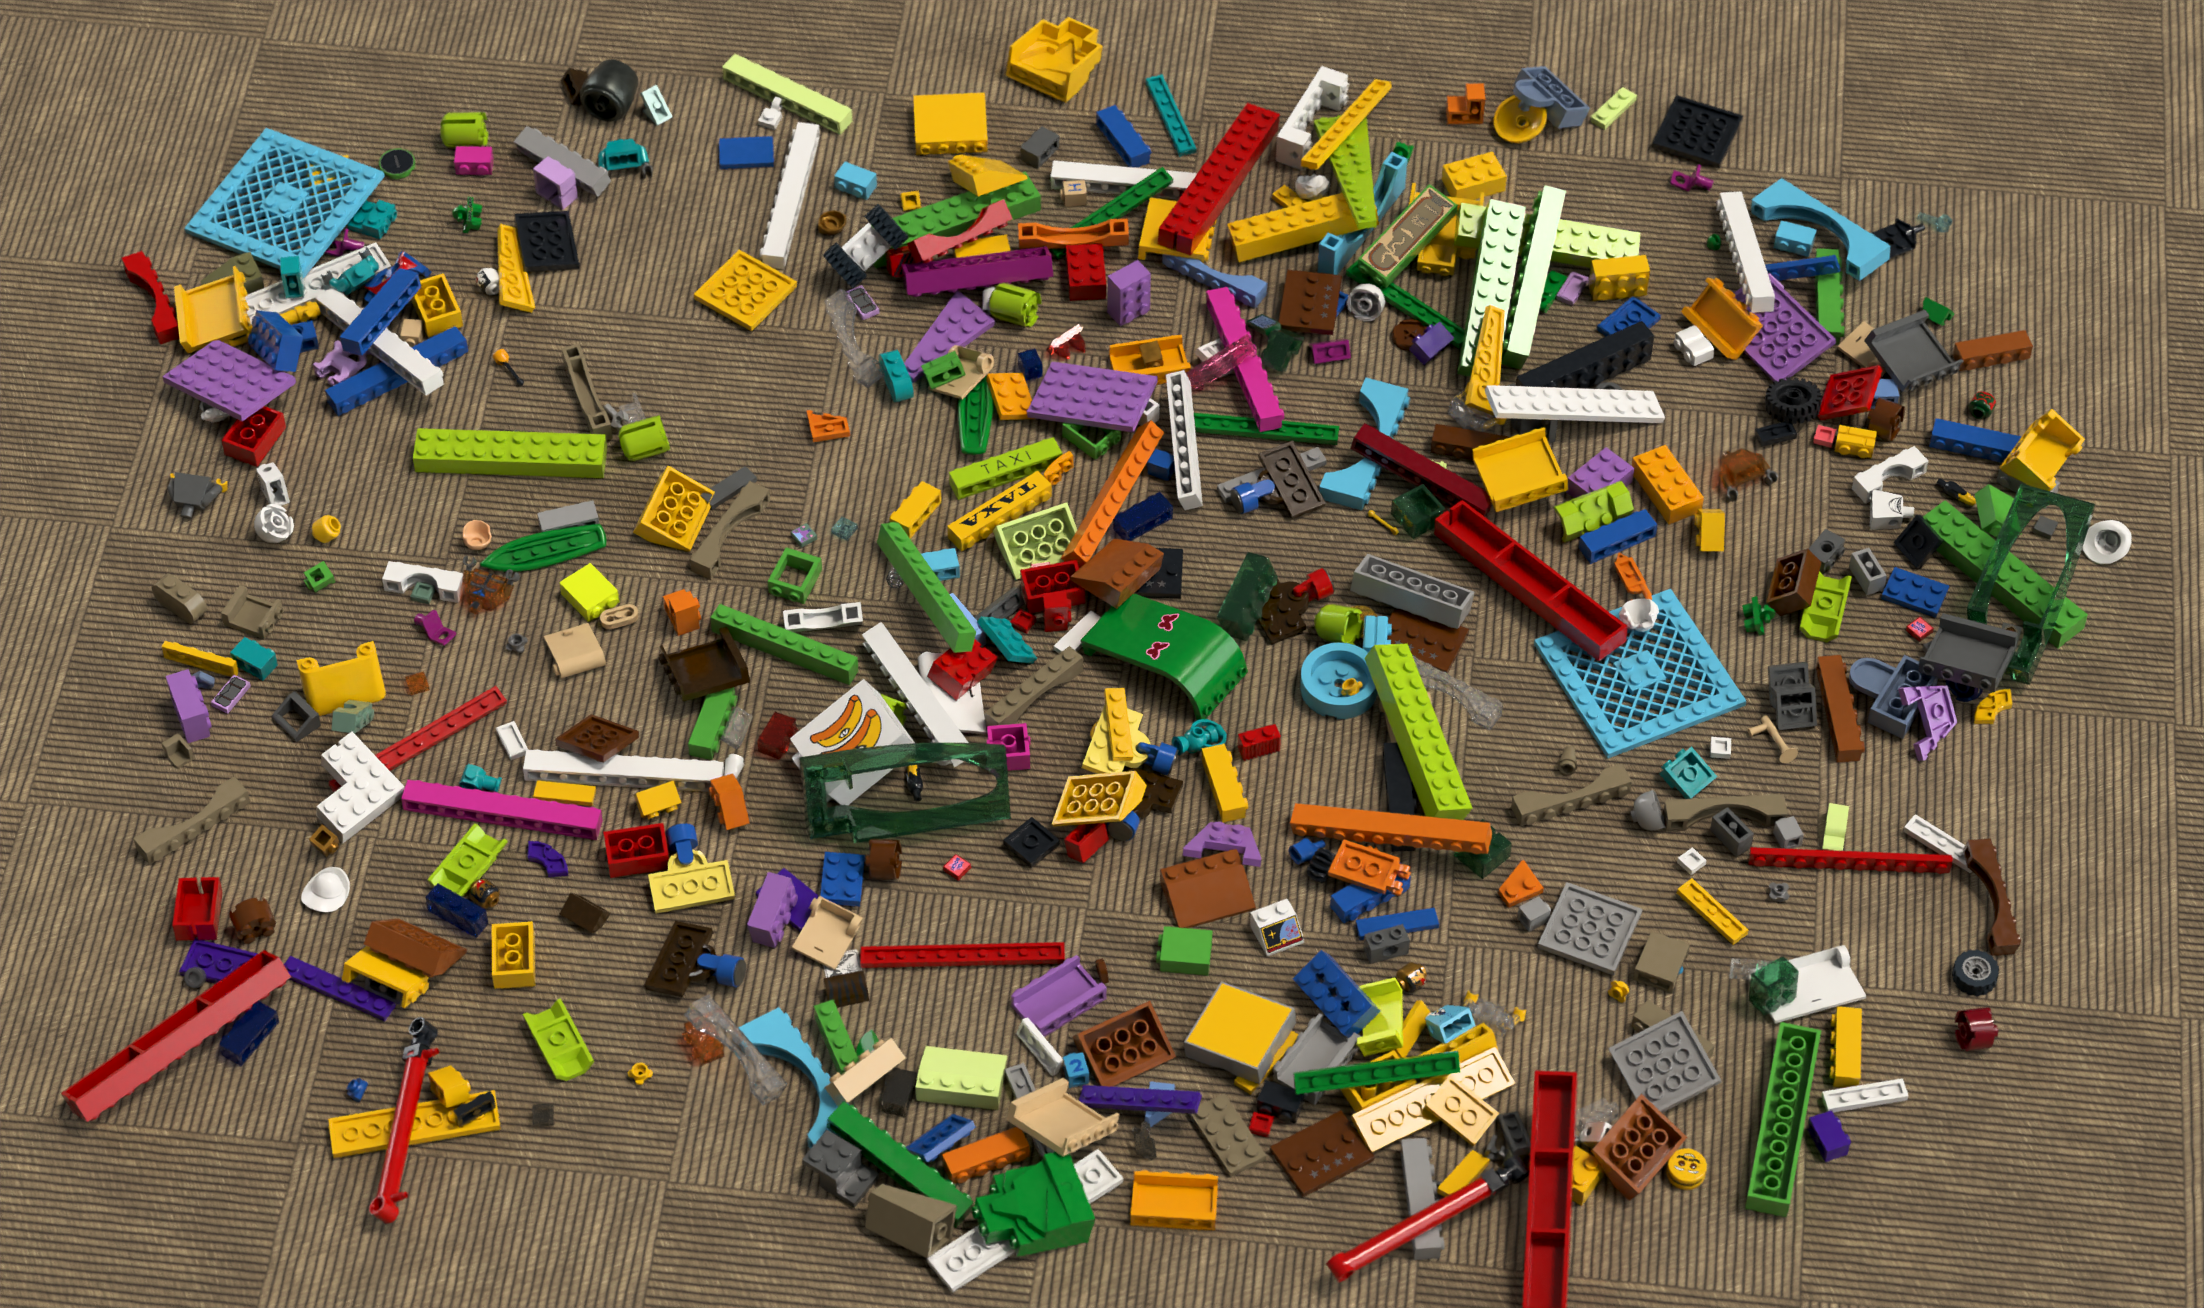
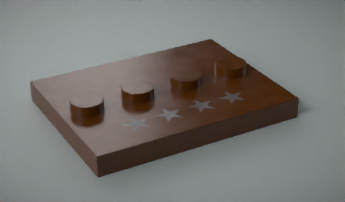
M1287 269L1279 317L1280 330L1333 335L1342 275Z
M1395 608L1388 620V624H1392V634L1388 636L1387 640H1391V644L1408 643L1416 665L1447 676L1469 634V629L1459 626L1458 629L1450 628L1445 624Z
M1341 1110L1270 1146V1152L1302 1197L1373 1162L1375 1157Z

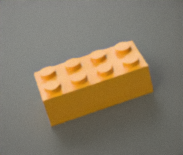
M1666 445L1633 457V476L1668 525L1697 514V510L1702 509L1703 495Z

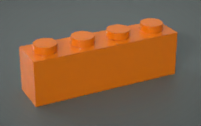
M1014 1127L942 1154V1164L949 1180L953 1184L964 1183L975 1176H983L991 1170L1004 1168L1016 1161H1023L1030 1156L1029 1143L1023 1131L1018 1127Z

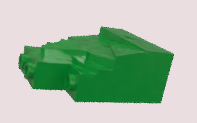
M1057 1152L1044 1154L1043 1160L1036 1165L1007 1170L1006 1173L993 1175L992 1182L989 1185L990 1195L976 1197L972 1207L973 1218L977 1219L979 1224V1234L981 1237H984L986 1244L1009 1240L1010 1247L1015 1250L1017 1257L1089 1242L1096 1219L1070 1154L1061 1156Z

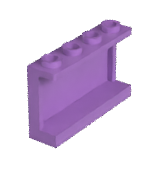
M1076 955L1066 959L1058 967L1051 968L1040 978L1033 979L1024 988L1017 989L1011 995V1006L1022 1019L1029 1018L1039 1032L1046 1037L1107 999V987L1102 982L1097 984L1081 966L1080 958Z

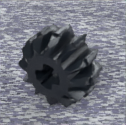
M1319 848L1307 867L1308 877L1316 882L1324 883L1329 877L1328 871L1336 855L1328 849Z

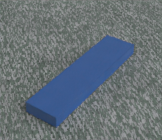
M1435 908L1358 919L1355 922L1360 940H1364V935L1367 933L1401 924L1404 925L1407 933L1439 928Z

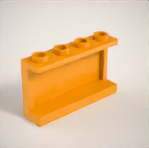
M1707 277L1705 280L1708 283L1706 288L1691 307L1684 306L1681 313L1693 325L1697 326L1702 334L1727 358L1737 360L1763 325L1758 321L1759 317L1747 310L1746 304L1738 301L1732 291L1726 290L1723 287L1724 283L1721 280Z
M1182 335L1109 345V359L1112 370L1157 376L1158 382L1156 385L1167 383L1166 374L1183 370L1188 379L1191 380V366L1185 356ZM1158 341L1164 366L1145 369L1139 345Z
M1134 1171L1131 1226L1215 1231L1218 1176L1211 1174H1177L1167 1171Z

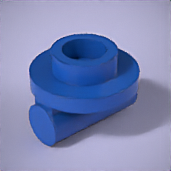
M361 1078L351 1080L347 1086V1095L352 1097L354 1101L360 1102L368 1083Z

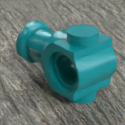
M468 764L464 768L459 785L466 789L481 790L483 788L498 792L502 777L488 776L481 767Z

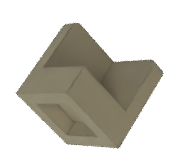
M179 733L162 742L164 755L177 769L194 760L192 748Z

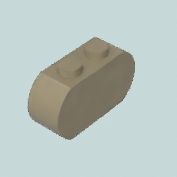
M167 573L152 586V592L158 602L189 624L194 623L207 611V605L201 595L170 573Z

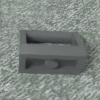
M296 691L289 694L272 715V718L296 742L321 726L319 714ZM293 709L305 720V723L298 731L283 718L284 715Z

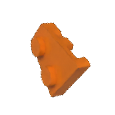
M806 410L813 442L850 436L847 417L832 416L827 413H823L822 416L813 414L812 410Z
M1522 860L1499 888L1498 894L1507 907L1510 908L1542 894L1544 888L1526 862Z

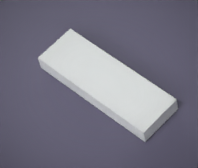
M1090 611L1054 645V651L1060 654L1070 646L1077 652L1082 647L1080 640L1101 617Z
M1029 1018L1022 1019L1016 1034L1051 1076L1057 1075L1063 1059Z

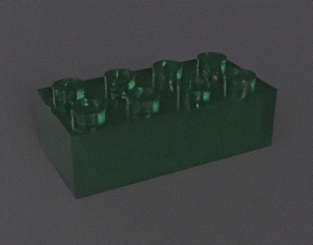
M1247 552L1217 615L1223 630L1233 638L1243 641L1248 640L1254 631L1257 619L1261 617L1264 604L1269 600L1272 587L1277 583L1278 576L1268 557Z

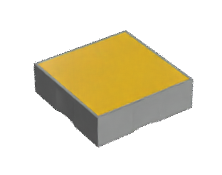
M1221 981L1184 1041L1185 1055L1193 1060L1225 1069L1233 1075L1260 1084L1273 1063L1276 1052L1284 1044L1296 1024L1295 1008Z

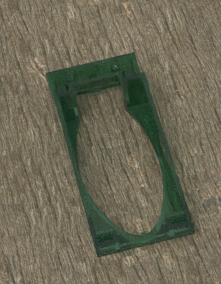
M2020 484L1968 603L1967 619L1987 625L1991 593L2001 566L2012 546L2031 519L2042 508L2048 505L2059 507L2066 523L2065 566L2040 624L2023 622L2022 641L2004 674L2011 676V680L2030 685L2066 597L2088 532L2095 504Z
M914 743L866 747L799 757L805 802V824L810 839L850 833L854 843L870 841V839H886L1011 819L1005 745L985 743ZM949 759H958L979 766L992 773L997 780L996 787L991 792L980 797L947 806L915 811H882L848 805L827 807L825 782L845 779L849 790L853 788L852 775Z

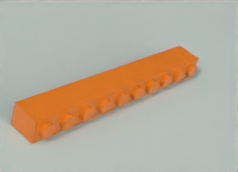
M1152 420L1137 428L1061 557L1064 562L1077 560L1080 568L1090 560L1164 434V431Z
M1295 803L1290 821L1293 834L1298 836L1307 835L1318 838L1354 840L1356 842L1365 841L1376 844H1393L1395 846L1404 845L1415 848H1432L1434 850L1472 852L1474 854H1488L1492 838L1491 826L1487 822Z

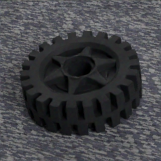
M1787 377L1786 380L1783 378L1779 379V382L1774 381L1766 390L1765 409L1773 419L1777 418V421L1780 422L1782 420L1787 424L1789 421H1792V424H1796L1797 421L1802 424L1804 420L1809 422L1811 418H1816V415L1820 412L1821 390L1817 388L1816 384L1812 385L1811 381L1806 383V379L1803 378L1801 381L1797 377H1794V380H1791V377Z

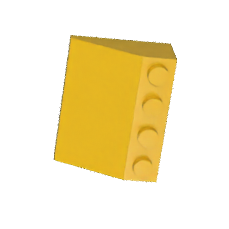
M957 155L948 161L953 181L977 196L1027 179V175L1000 160Z
M667 466L660 475L633 533L649 542L690 552L711 508V505L700 495L702 493L714 495L715 492L672 467Z
M1136 771L1069 776L1052 821V826L1122 821L1142 801L1147 785Z

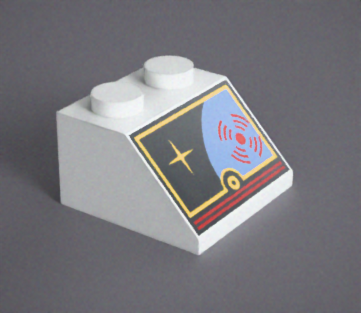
M1288 899L1251 912L1250 927L1267 957L1304 943L1297 915Z

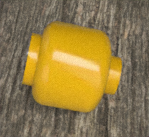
M330 515L319 518L312 524L313 537L322 543L335 539L340 534V522L337 518Z

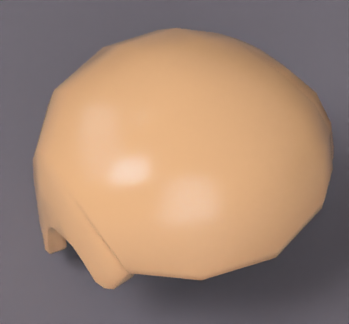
M473 520L464 526L462 538L465 546L469 549L482 550L490 544L492 535L488 524L480 520Z

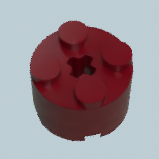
M1989 1007L1960 1010L1956 1013L1954 1023H1958V1029L1955 1030V1036L1961 1049L1973 1051L1988 1049L1993 1046L1994 1038L1998 1036V1027L1993 1023L1992 1012Z

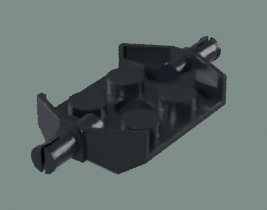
M1896 218L1895 224L1874 231L1872 234L1880 240L1892 244L1890 246V258L1915 249L1916 233L1924 231L1925 226L1923 223L1911 226Z

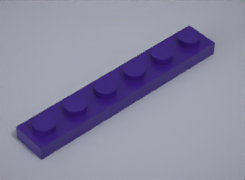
M289 956L284 963L291 976L290 980L384 1022L396 1007L395 1003L351 982L347 983L342 978L295 957Z
M1083 1085L1079 1101L1089 1108L1197 1114L1202 1095L1197 1091Z

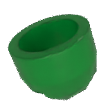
M1712 234L1708 237L1707 247L1709 249L1718 250L1721 247L1722 240L1719 235Z

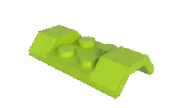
M1622 481L1554 506V510L1562 522L1564 530L1562 540L1564 543L1578 538L1586 532H1592L1603 525L1611 524L1617 519L1625 518L1634 511L1630 493Z
M1819 571L1812 604L1810 607L1804 608L1800 624L1801 632L1808 639L1829 642L1838 638L1852 576L1848 575L1839 580L1825 577Z
M474 823L427 879L428 883L438 894L453 902L460 900L470 889L471 885L476 880H479L497 859L496 856L508 843V840L501 839L498 841L485 834L479 825Z
M561 998L557 999L550 1009L534 1015L526 1012L523 1014L533 1038L556 1079L568 1081L588 1071L594 1060Z

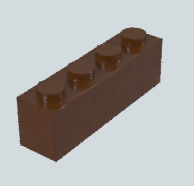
M1435 424L1430 453L1473 460V449L1510 437Z

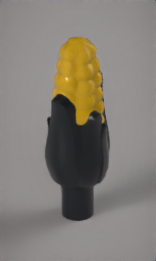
M1941 478L1938 479L1936 485L1943 488V492L1949 497L1971 506L1976 504V499L1953 481L1946 482Z
M911 760L907 763V773L905 775L907 777L908 790L913 794L914 801L918 802L922 800L923 781L920 768H917L916 762Z

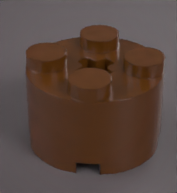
M1879 397L1875 408H1871L1868 413L1870 423L1866 430L1877 431V437L1893 441L1900 431V428H1898L1899 423L1904 420L1905 407Z
M870 839V855H866V866L870 867L869 878L899 879L902 869V861H900L899 854H902L900 840Z
M257 898L244 900L235 906L236 910L233 913L232 911L229 912L236 935L245 944L254 942L256 937L262 935L267 937L275 932L276 921L268 901L262 898L263 901H258Z

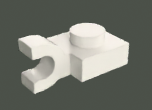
M775 97L771 109H764L758 120L760 126L773 130L776 129L782 118V113L780 112L783 108L780 105L782 102L781 98Z

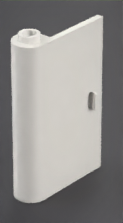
M924 652L919 655L918 666L921 678L960 732L986 734L980 682L971 687L970 690L968 689L958 700H955L927 677L933 661L942 654Z
M1844 945L1754 969L1751 971V975H1749L1751 986H1755L1774 1023L1866 999V994L1850 968L1849 952Z

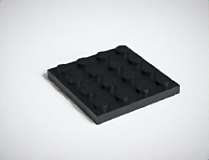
M1676 95L1652 142V148L1720 169L1743 121V115Z

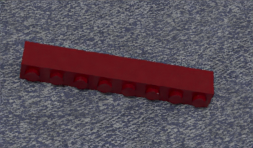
M1364 423L1354 436L1350 449L1447 504L1454 506L1463 500L1484 517L1492 508V502L1487 491L1442 467L1440 464L1433 462L1424 455L1417 453L1408 446L1401 444L1392 437L1376 430L1374 427Z

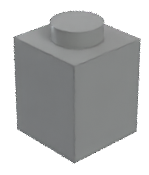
M1794 816L1775 821L1773 834L1781 848L1793 849L1802 845L1804 834Z
M1538 896L1519 906L1518 919L1528 932H1531L1548 923L1551 909L1548 903L1543 902Z

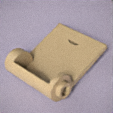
M1863 321L1837 346V349L1863 368L1879 365L1882 369L1880 376L1882 377L1887 371L1864 341L1874 328Z
M954 345L948 353L956 352L966 375L931 391L963 399L991 371L994 365V358L987 353Z
M588 623L544 636V640L555 659V664L553 665L554 673L556 676L559 675L561 679L606 665L603 651Z
M819 896L818 899L814 898L809 907L812 910L810 917L791 949L835 971L860 928L863 917Z

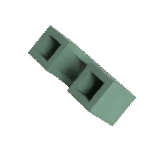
M356 700L345 702L344 708L338 707L333 711L332 731L353 732L354 734L374 718L372 703Z

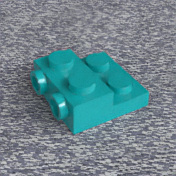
M378 200L377 203L365 201L348 222L347 228L357 233L381 239L384 233H387L391 222L397 217L396 207L394 204Z
M1692 746L1687 751L1684 749L1680 750L1675 755L1676 760L1673 762L1668 760L1661 766L1663 771L1659 773L1671 788L1676 787L1685 799L1693 798L1717 777Z

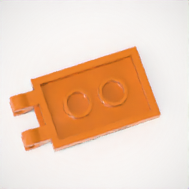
M1343 839L1328 871V876L1384 895L1386 890H1389L1392 894L1401 896L1403 883L1394 880L1397 875L1402 879L1408 880L1411 872H1409L1410 866L1400 864L1399 857Z

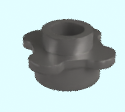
M512 634L509 636V643L506 645V649L522 653L525 650L524 645L528 640L521 634Z
M1772 882L1769 884V889H1771L1769 897L1772 900L1782 902L1789 899L1787 891L1789 885L1787 883L1776 884Z

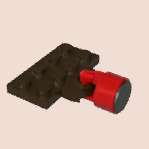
M1320 568L1307 574V580L1301 584L1291 581L1280 583L1272 569L1238 585L1239 591L1271 645L1307 630L1300 614L1308 609V603L1314 599L1320 601L1334 594L1333 582L1325 569Z

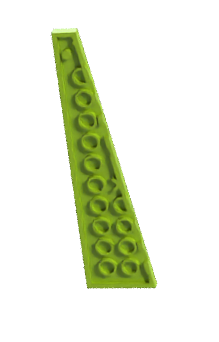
M1342 115L1333 118L1322 117L1314 120V128L1319 139ZM1365 117L1328 157L1358 229L1377 227L1367 117Z

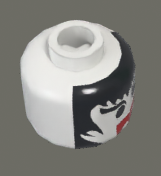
M493 268L480 270L476 277V284L483 294L495 295L499 292V274Z

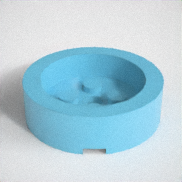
M1330 643L1313 650L1303 662L1300 682L1301 695L1309 708L1324 717L1329 715L1337 717V719L1357 717L1370 709L1376 701L1378 692L1364 659L1368 652L1349 643ZM1354 678L1357 682H1362L1363 686L1353 696H1343L1341 694L1343 689L1335 686L1336 682L1343 684L1345 680Z

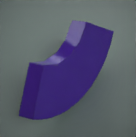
M528 841L529 862H536L542 865L547 870L548 877L568 876L567 863L561 853H558L548 844Z

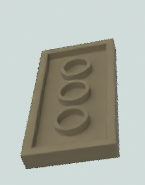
M1225 1093L1199 1105L1197 1114L1188 1113L1229 1177L1266 1160V1154Z

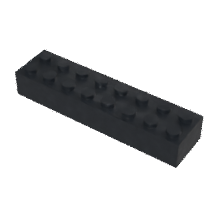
M1640 321L1517 376L1516 386L1587 389L1593 385H1598L1602 381L1614 378L1622 372L1629 371L1651 360L1654 334L1643 321Z

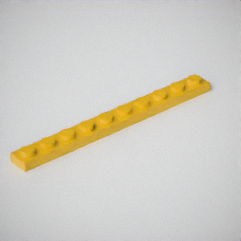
M1375 79L1301 159V166L1311 170L1318 169L1389 92L1391 82Z

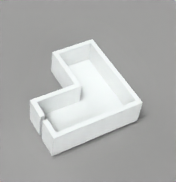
M353 732L342 738L338 742V747L335 744L321 755V765L342 787L317 805L316 816L338 837L342 844L402 798L404 792L402 783Z

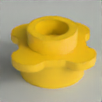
M1354 678L1345 680L1342 684L1343 690L1341 694L1343 696L1357 694L1359 688L1363 686L1362 682H1357Z
M1614 980L1611 982V989L1608 990V994L1620 1003H1624L1626 1001L1625 996L1629 993V988L1624 982Z
M636 1063L628 1071V1076L633 1078L636 1084L642 1085L647 1078L653 1076V1072L648 1070L646 1064Z

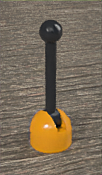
M504 349L496 351L493 354V360L498 365H505L517 380V384L522 386L524 380L519 378L508 364V353Z

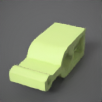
M1829 803L1822 850L1843 851L1849 806Z

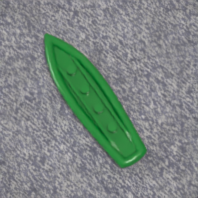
M987 375L963 399H958L959 436L961 452L963 454H984L987 449L993 415V398L986 380Z
M592 524L524 536L497 548L480 563V566L506 572L509 569L513 570V572L531 571L552 566L606 547V534L600 524Z

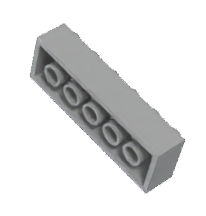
M1370 554L1365 556L1354 571L1350 591L1358 595L1372 598L1377 602L1392 605L1394 608L1406 610L1414 615H1420L1431 621H1436L1456 629L1459 628L1471 611L1475 593L1474 591Z

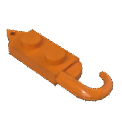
M1618 553L1617 560L1614 562V568L1627 592L1631 594L1642 593L1645 599L1652 600V594L1634 559Z

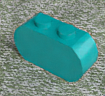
M896 349L879 354L880 370L893 401L896 403L913 398L912 381L899 350Z

